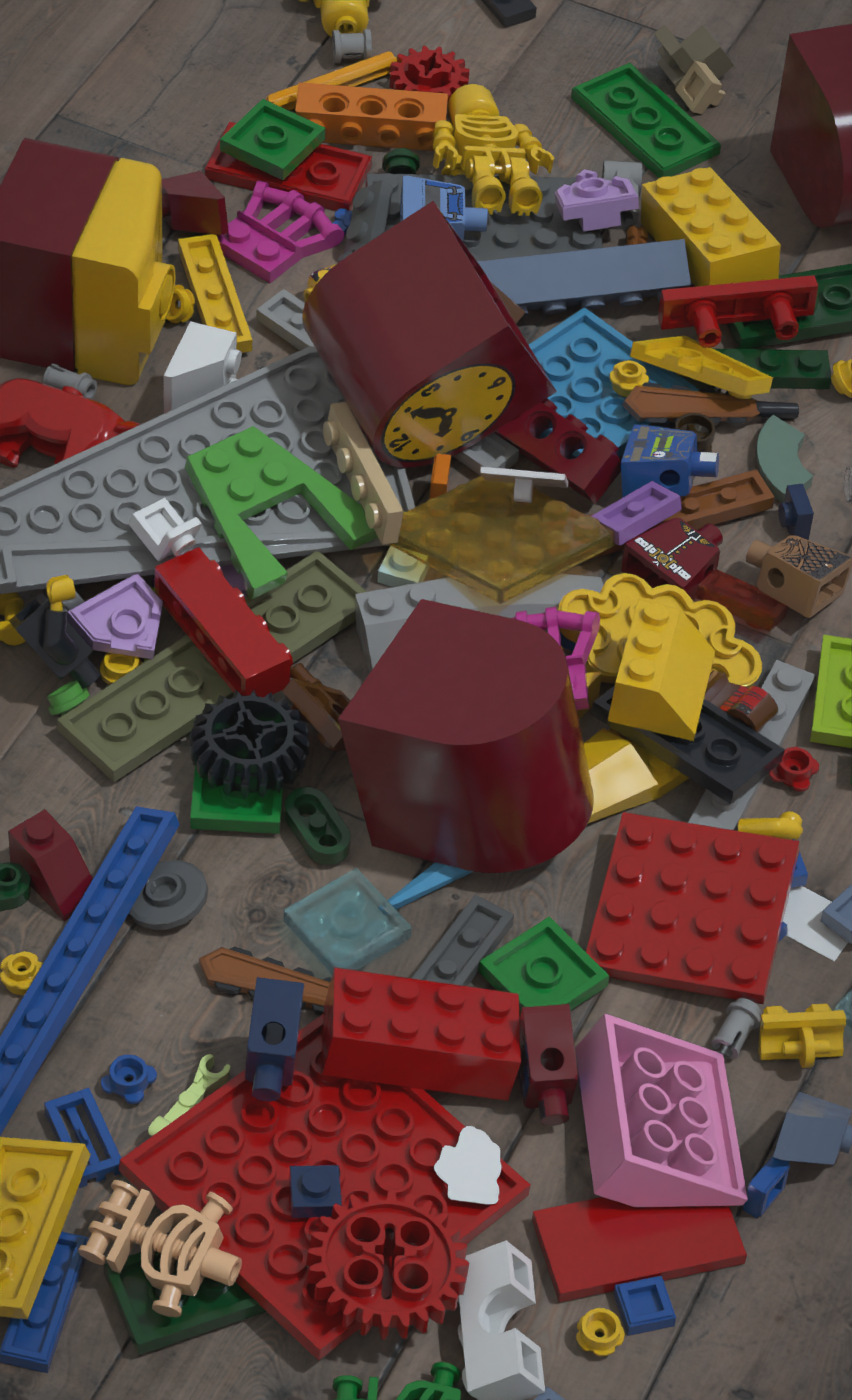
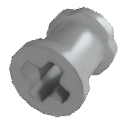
M364 29L362 33H340L339 30H333L332 53L334 63H340L342 59H367L372 57L370 29Z

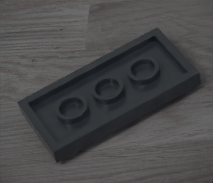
M615 686L593 702L591 715L729 804L733 803L778 766L783 759L784 748L705 698L694 741L609 722L608 716Z

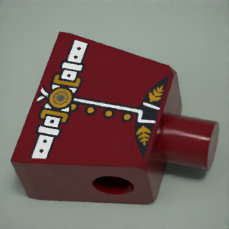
M673 518L625 542L621 572L634 574L644 579L651 588L665 584L676 585L685 590L692 601H694L717 573L720 556L718 546L723 542L722 533L711 523L704 525L697 531L681 518Z

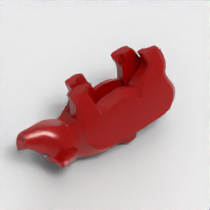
M24 378L12 379L0 385V463L13 468L18 467L20 456L30 445L47 456L55 457V465L140 425L134 421H125L108 406L84 397L80 391L70 386L58 389Z

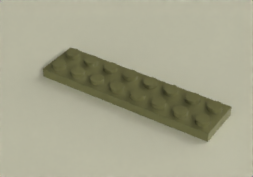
M319 551L312 553L286 570L288 575L284 584L252 600L249 596L244 597L251 611L255 615L263 617L270 634L278 643L285 644L289 649L293 663L356 621L355 594L367 592ZM186 635L155 655L153 659H149L58 718L57 731L108 778L115 782L192 731L196 715L202 714L205 703L216 705L219 695L232 699L234 693Z

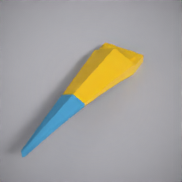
M602 728L584 743L594 793L593 811L588 823L659 799L689 779V777L613 728L608 730ZM435 862L387 900L384 904V913H390L473 871Z

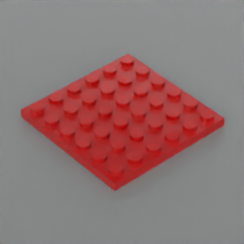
M324 1013L299 1031L293 1082L290 1086H282L281 1096L278 1100L261 1101L252 1096L253 1082L245 1079L244 1070L119 1160V1171L140 1191L141 1189L150 1191L155 1206L163 1213L171 1206L186 1205L200 1213L208 1202L206 1195L209 1192L219 1195L232 1206V1212L229 1215L224 1213L217 1224L224 1237L219 1250L242 1259L241 1269L235 1282L253 1297L264 1310L318 1361L359 1330L361 1322L355 1320L346 1328L342 1327L343 1312L339 1311L328 1316L326 1314L328 1299L316 1301L314 1298L316 1284L308 1283L309 1266L306 1265L308 1249H310L312 1231H318L321 1217L291 1218L290 1166L339 1165L342 1206L347 1210L350 1195L354 1194L362 1203H365L368 1200L369 1190L372 1189L377 1194L379 1200H386L389 1189H394L397 1201L401 1202L404 1201L410 1192L414 1193V1205L417 1207H421L430 1200L433 1202L431 1215L434 1217L440 1213L447 1212L449 1215L446 1228L459 1226L460 1235L458 1242L467 1244L529 1196L531 1186L500 1158L501 1173L496 1180L499 1186V1200L496 1204L488 1205L450 1200L447 1195L448 1184L437 1175L434 1165L439 1160L442 1148L445 1145L456 1147L460 1132L465 1126L424 1089L322 1075ZM392 1228L385 1229L382 1297L386 1300L390 1299L392 1277L391 1260L394 1239ZM365 1238L357 1239L362 1242H371L369 1239ZM406 1242L412 1246H421L415 1242ZM354 1281L355 1283L360 1285H369V1283L365 1281ZM407 1284L404 1286H406L407 1288H412L414 1285Z

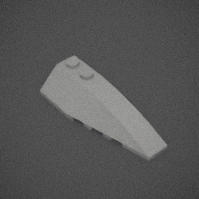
M520 572L443 578L355 594L356 630L370 673L421 599L512 618L519 611H527L529 615L543 613L545 608L556 606L558 608L562 598L573 590L587 589L600 593L604 584L601 577L562 573Z

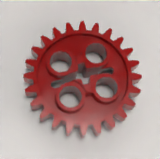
M373 1189L369 1190L368 1200L365 1203H362L358 1197L352 1194L349 1198L348 1210L335 1203L331 1218L321 1216L318 1231H312L310 1249H308L306 1265L309 1266L308 1283L316 1284L315 1300L328 1299L326 1314L328 1316L342 1311V1327L344 1328L351 1325L355 1320L361 1322L360 1332L362 1336H365L372 1326L379 1327V1334L382 1340H386L390 1328H397L402 1339H406L410 1325H414L424 1334L427 1332L428 1317L434 1322L442 1324L445 1310L455 1311L458 1296L464 1294L469 1269V1261L465 1260L467 1243L458 1242L460 1235L459 1226L446 1228L449 1215L447 1212L433 1217L431 1215L432 1201L429 1200L421 1207H417L414 1205V1193L411 1192L403 1202L397 1201L394 1189H389L386 1200H379ZM392 1228L394 1231L391 1260L392 1277L390 1299L386 1300L382 1297L385 1229ZM365 1238L369 1239L371 1242H362L357 1239ZM406 1242H415L421 1246H412ZM354 1281H365L368 1282L369 1285H360L355 1283ZM412 1284L418 1286L419 1288L411 1289L407 1288L404 1285Z

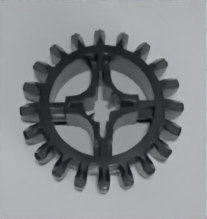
M254 689L249 696H241L235 690L232 699L219 695L216 705L205 703L202 714L196 715L192 732L189 734L190 758L193 765L197 766L199 778H208L211 789L223 785L226 796L230 795L233 791H240L245 800L249 792H257L263 799L267 789L280 794L283 783L293 785L297 773L303 772L306 758L309 754L308 729L306 723L301 721L299 710H290L287 699L275 702L272 692L263 698L258 697Z

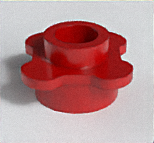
M790 747L785 749L782 762L769 772V777L774 782H783L785 785L793 787L794 790L802 792L809 789V780L813 774L818 773L820 766L817 760L813 759L812 755L805 749Z

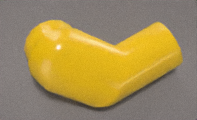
M792 811L784 812L778 818H740L738 821V831L797 840L803 833L802 818Z

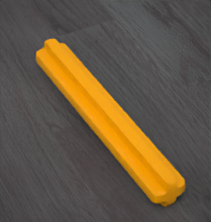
M386 51L302 83L356 87L390 74L391 63L397 62V58L394 57L392 52ZM299 84L269 94L266 100L288 111L296 109Z

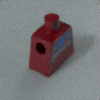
M570 1005L522 1007L519 1020L521 1064L518 1074L524 1106L526 1108H539L540 1120L543 1125L555 1126L563 1124L569 1120L567 1105L572 1103L578 1081Z

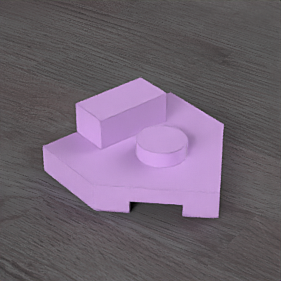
M584 169L576 176L575 183L571 186L564 184L555 191V203L563 220L579 218V224L583 232L621 226V211L639 209L638 195L630 180L617 176L612 178V181L597 178V173Z
M136 574L68 611L67 621L92 650L153 659L163 601L140 575Z

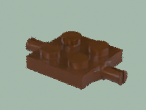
M297 663L290 668V678L292 679L282 691L294 704L291 709L299 710L301 719L316 728L319 732L317 738L325 747L334 752L339 750L346 751L338 718L351 700L341 690L323 685L319 679L311 675L303 664Z

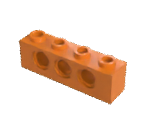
M299 82L295 114L325 127V140L322 143L434 151V125L439 120H446L448 94Z

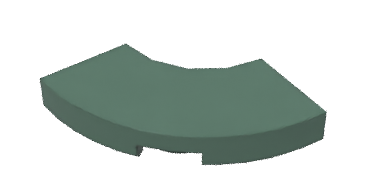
M772 415L759 433L755 457L759 474L774 497L779 502L784 503L787 485L803 484L806 491L812 485L813 475L802 466L798 457V451L803 445L805 434Z

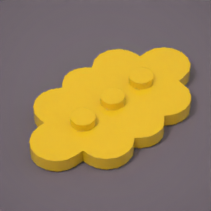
M622 573L609 578L600 593L587 589L573 590L566 594L557 608L559 611L583 615L586 611L599 613L600 626L586 662V671L588 673L601 672V682L611 684L616 682L638 599L652 603H661L665 606L682 610L715 650L710 673L713 670L725 673L730 683L750 688L755 685L762 672V661L759 653L752 645L734 638L735 621L727 608L715 601L702 600L693 602L685 590L676 585L665 584L651 588L644 579L634 574ZM560 628V632L567 639L577 643L581 631Z

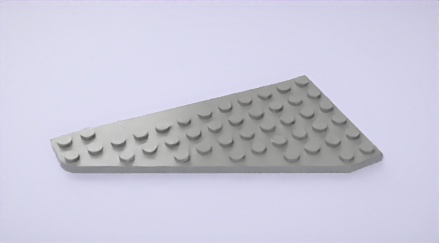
M315 346L304 348L1 489L0 594L44 589L50 578L68 575L73 580L74 585L129 578L136 574L140 576L155 575V566L176 556L172 554L158 562L130 527L128 521L133 513L163 498H166L184 522L197 517L202 523L194 538L196 544L189 551L200 547L209 560H215L219 566L233 565L230 560L232 553L225 539H220L214 527L215 519L209 507H204L185 469L187 456L252 426L256 427L354 499L351 484L346 474L340 472L337 456L332 447L326 445L323 436V424L328 421L330 405L346 401ZM367 440L404 511L399 538L396 544H420L423 533L405 468L394 467L382 462ZM301 494L295 495L243 520L276 559L311 555L316 551L328 553L350 550ZM376 538L355 549L391 546L392 543L382 545L379 538Z

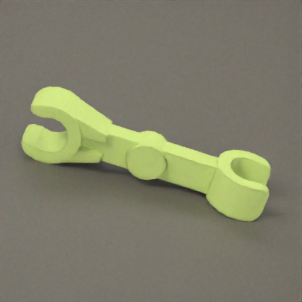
M212 1054L204 1056L200 1060L192 1085L187 1091L179 1095V1100L164 1118L161 1116L155 1118L149 1126V1135H155L201 1102L205 1096L215 1092L229 1082L230 1064H226L221 1072L212 1073L209 1070L214 1065V1056Z

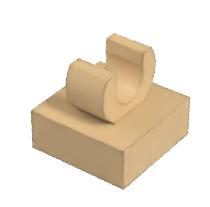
M699 61L693 62L675 89L692 112L702 115L710 104L719 105L726 94L723 90H720L723 85L708 66Z

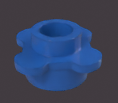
M122 1055L112 1062L110 1074L101 1079V1088L107 1094L116 1093L124 1097L125 1101L129 1104H138L144 1099L143 1092L147 1086L156 1081L157 1072L154 1067L147 1066L145 1061L136 1055ZM131 1078L133 1081L126 1082L125 1079Z

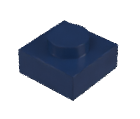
M787 485L784 503H780L778 507L780 524L782 527H787L789 535H796L809 540L814 512L804 485Z
M339 1165L290 1166L291 1218L331 1217L333 1205L337 1203L342 1206Z

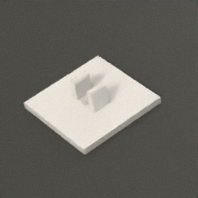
M481 467L480 470L485 481L515 483V502L531 503L533 485L568 488V480L565 474Z

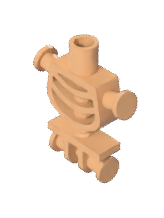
M113 1180L111 1188L114 1191L109 1201L101 1202L98 1211L105 1216L103 1222H91L88 1230L92 1234L87 1244L80 1245L77 1251L85 1259L99 1265H104L107 1260L111 1270L120 1273L134 1244H140L141 1267L146 1278L153 1287L162 1290L160 1299L153 1302L152 1309L168 1317L181 1316L182 1308L178 1306L181 1295L195 1296L204 1277L232 1286L239 1275L242 1265L240 1257L219 1250L224 1237L217 1222L224 1213L229 1215L233 1210L232 1206L222 1197L209 1192L206 1195L208 1202L200 1213L186 1205L171 1206L158 1216L150 1227H146L145 1223L155 1205L150 1191L141 1189L139 1193L135 1187L120 1180ZM131 1199L136 1200L132 1209L128 1210L127 1207ZM115 1222L123 1224L121 1230L113 1227ZM112 1243L113 1246L106 1258L103 1254L108 1244ZM156 1251L161 1253V1272L156 1271L153 1266ZM175 1260H178L177 1276L173 1275Z

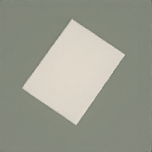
M803 886L791 888L783 919L788 929L786 936L835 962L848 941L820 921L822 911L832 901Z

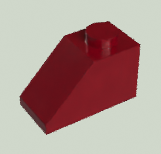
M201 171L162 179V217L173 230L218 235L229 233L225 197Z
M44 809L8 831L10 862L21 865L28 872L31 887L65 921L72 916L93 878L73 838Z

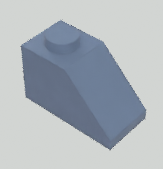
M799 1092L786 1113L773 1157L786 1161L834 1165L840 1151L849 1154L852 1146V1125L849 1124L852 1109Z

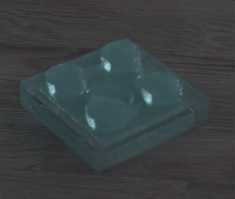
M357 867L284 909L283 921L331 974H333L334 967L358 970L411 938L412 926Z

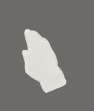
M466 1126L460 1132L456 1147L445 1145L442 1148L440 1158L434 1165V1170L448 1184L447 1195L450 1200L488 1205L496 1204L499 1200V1186L496 1180L501 1173L500 1148L491 1141L484 1131L473 1126Z

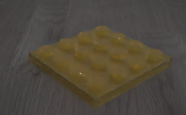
M480 476L465 484L458 485L455 489L436 498L429 499L427 502L411 510L403 512L398 542L390 543L389 545L493 601L502 604L615 546L616 543L615 532L601 524L598 519L589 517L569 507L568 504L539 492L535 487H533L531 503L515 502V483L485 481L483 476Z

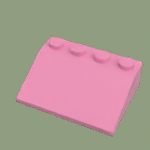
M604 1014L575 1047L594 1194L633 1207L743 1205L748 1198L723 1054Z

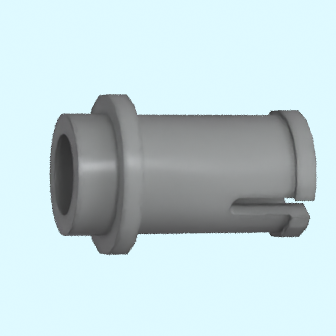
M51 364V367L49 366L43 376V384L58 389L70 386L80 391L84 397L93 399L96 394L97 382L88 373L84 372L79 375L61 368L59 365Z
M739 998L736 1002L728 1005L726 1009L728 1016L717 1035L711 1041L714 1051L718 1050L721 1043L724 1044L718 1053L723 1054V1057L728 1059H736L739 1056L740 1050L751 1030H755L760 1026L761 1009L753 1001L745 998Z

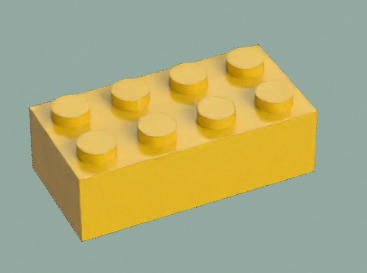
M711 167L697 168L692 172L672 177H661L656 181L642 184L641 224L657 242L685 239L690 281L695 287L779 279L781 244Z

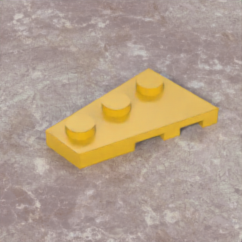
M685 335L633 342L631 348V358L727 390L731 396L736 398L751 399L752 395L770 392L773 377L713 348H704L700 346L698 341Z

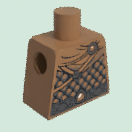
M796 535L788 536L775 546H770L756 539L750 545L746 554V562L761 569L757 581L758 589L808 618H811L844 594L852 568V556Z

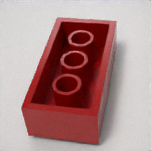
M334 967L324 1003L322 1075L505 1101L509 1100L521 1064L519 994Z

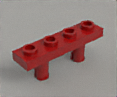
M812 275L661 290L658 322L661 330L694 327L699 344L704 348L715 347L721 342L722 333L718 324L771 319L778 339L790 340L798 334L799 325L795 317L814 315L818 284L815 276Z

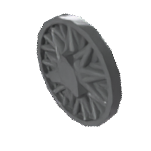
M181 860L158 862L128 914L129 917L139 926L151 930L172 929L187 923L199 914L207 902L208 886L203 872L193 864Z

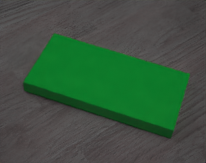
M630 62L572 88L571 99L658 178L672 177L720 154L722 144Z

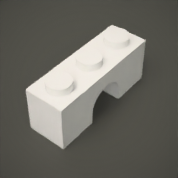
M507 1240L466 1255L465 1260L469 1261L465 1291L463 1295L458 1296L461 1316L458 1335L464 1349L465 1368L462 1370V1380L465 1389L472 1397L478 1400H526L545 1393L541 1348L516 1328L505 1331L509 1319L517 1311L536 1304L531 1260Z

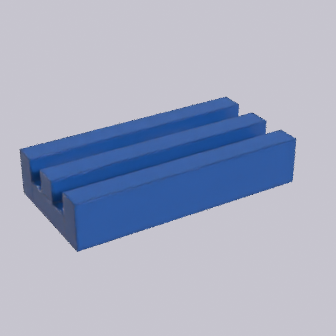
M90 1088L44 1102L45 1115L57 1141L73 1143L59 1114V1111L64 1110L78 1142L85 1144L90 1153L89 1166L85 1168L78 1189L87 1186V1180L95 1178L96 1182L105 1180L106 1174L112 1171L115 1176L122 1174L119 1171L121 1156ZM83 1105L107 1158L106 1160L99 1161L75 1106Z

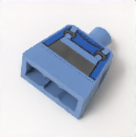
M403 175L400 198V222L434 201L462 241L464 231L486 232L488 209L465 207V188L463 186Z

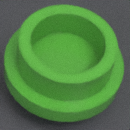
M72 681L57 688L47 696L51 704L48 710L51 715L60 713L63 716L83 703L90 694L87 688H81L78 681Z

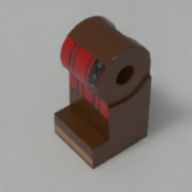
M716 670L710 673L704 698L760 733L770 719H773L778 714L779 709L775 700L764 689L758 686L747 688L730 683L725 673Z

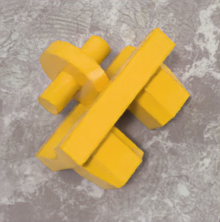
M811 1004L809 1008L805 1009V1012L788 1013L782 1006L765 1007L760 1021L758 1047L760 1060L799 1058L802 1068H813L815 1058L843 1056V1033L847 1019L844 1010L832 1011L828 1004Z

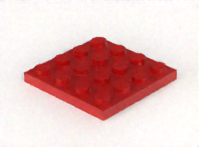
M623 812L586 953L609 975V978L734 1000L745 998L754 1003L764 1005L799 855V841Z

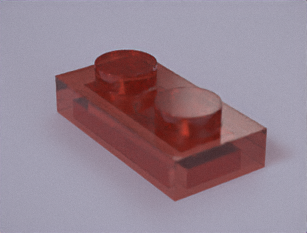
M714 569L699 584L695 598L701 601H715L725 606L732 615L745 620L749 626L756 629H765L769 632L786 617L789 608L760 591L758 587L718 569Z

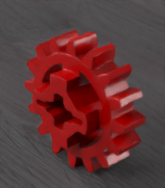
M423 46L422 52L409 48L408 56L398 54L397 62L391 63L389 88L394 90L448 94L449 101L450 96L458 88L469 84L470 71L468 68H465L464 59L455 60V52L453 51L445 55L442 54V47L429 50L427 46Z

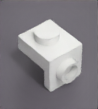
M166 498L133 513L128 521L130 527L158 562L172 554L177 557L188 552L196 544L194 538L202 526L197 517L184 522Z

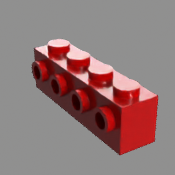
M197 547L155 566L156 595L163 601V606L233 693L237 690L241 696H249L254 689L258 697L264 698L270 692L273 695L282 691L290 682V667L293 666V659L289 649L285 644L278 643L270 634L263 617L255 615L246 604L242 592L237 587L232 588L224 578L221 567L215 560H209L200 547Z

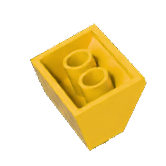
M638 599L615 682L608 716L609 722L694 741L715 650L681 609Z

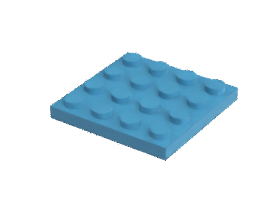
M584 307L530 343L529 346L557 391L548 397L558 407L556 412L564 418L568 414L578 418L588 427L586 432L594 438L601 434L611 440L619 448L616 454L620 457L624 454L633 425L648 424L646 422H638L622 406L627 397L618 395L613 390L612 383L609 380V374L613 371L614 365L627 360L635 361L646 369V375L649 377L648 383H657L663 388L671 389L673 385L687 386L691 391H699V389L675 372L631 358L630 353L633 342ZM552 429L545 430L539 439L547 437L552 432ZM583 449L574 451L569 459H575L580 456Z

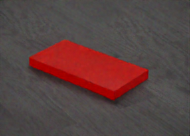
M229 122L228 125H227V127H226V129H225V131H224V133H223V135L221 136V138H222L236 123ZM219 140L205 167V176L211 181L254 191L257 181L267 182L271 188L287 192L296 190L310 204L316 202L326 209L334 211L347 209L351 211L356 192L362 188L366 174L371 169L372 156L320 144L284 180H281L221 152Z
M600 1197L533 1211L532 1215L535 1232L559 1303L612 1292L617 1284L662 1276L665 1281L741 1265L746 1262L747 1253L729 1206L633 1207Z

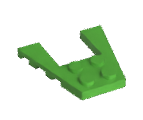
M254 426L187 456L185 469L204 507H209L215 519L214 527L220 539H225L232 553L230 560L237 574H242L248 586L246 592L251 600L284 584L288 572L245 524L243 520L295 495L301 494L350 551L378 538L375 530L369 528L366 522L365 511L361 504Z

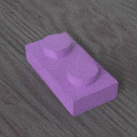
M651 481L592 515V530L620 546L681 510V498L678 494Z

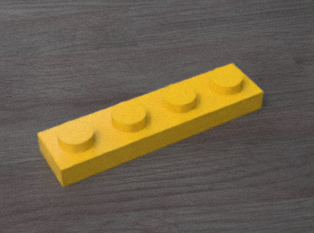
M209 234L178 239V251L202 324L236 332V350H240L241 353L251 352L253 340L217 235Z

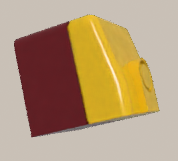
M24 138L0 185V358L44 368L51 367V364H56L74 373L78 369L79 375L85 372L95 379L123 385H133L138 382L147 359L152 353L169 313L175 288L174 265L162 263L161 173L154 165L125 158L119 159L116 156Z

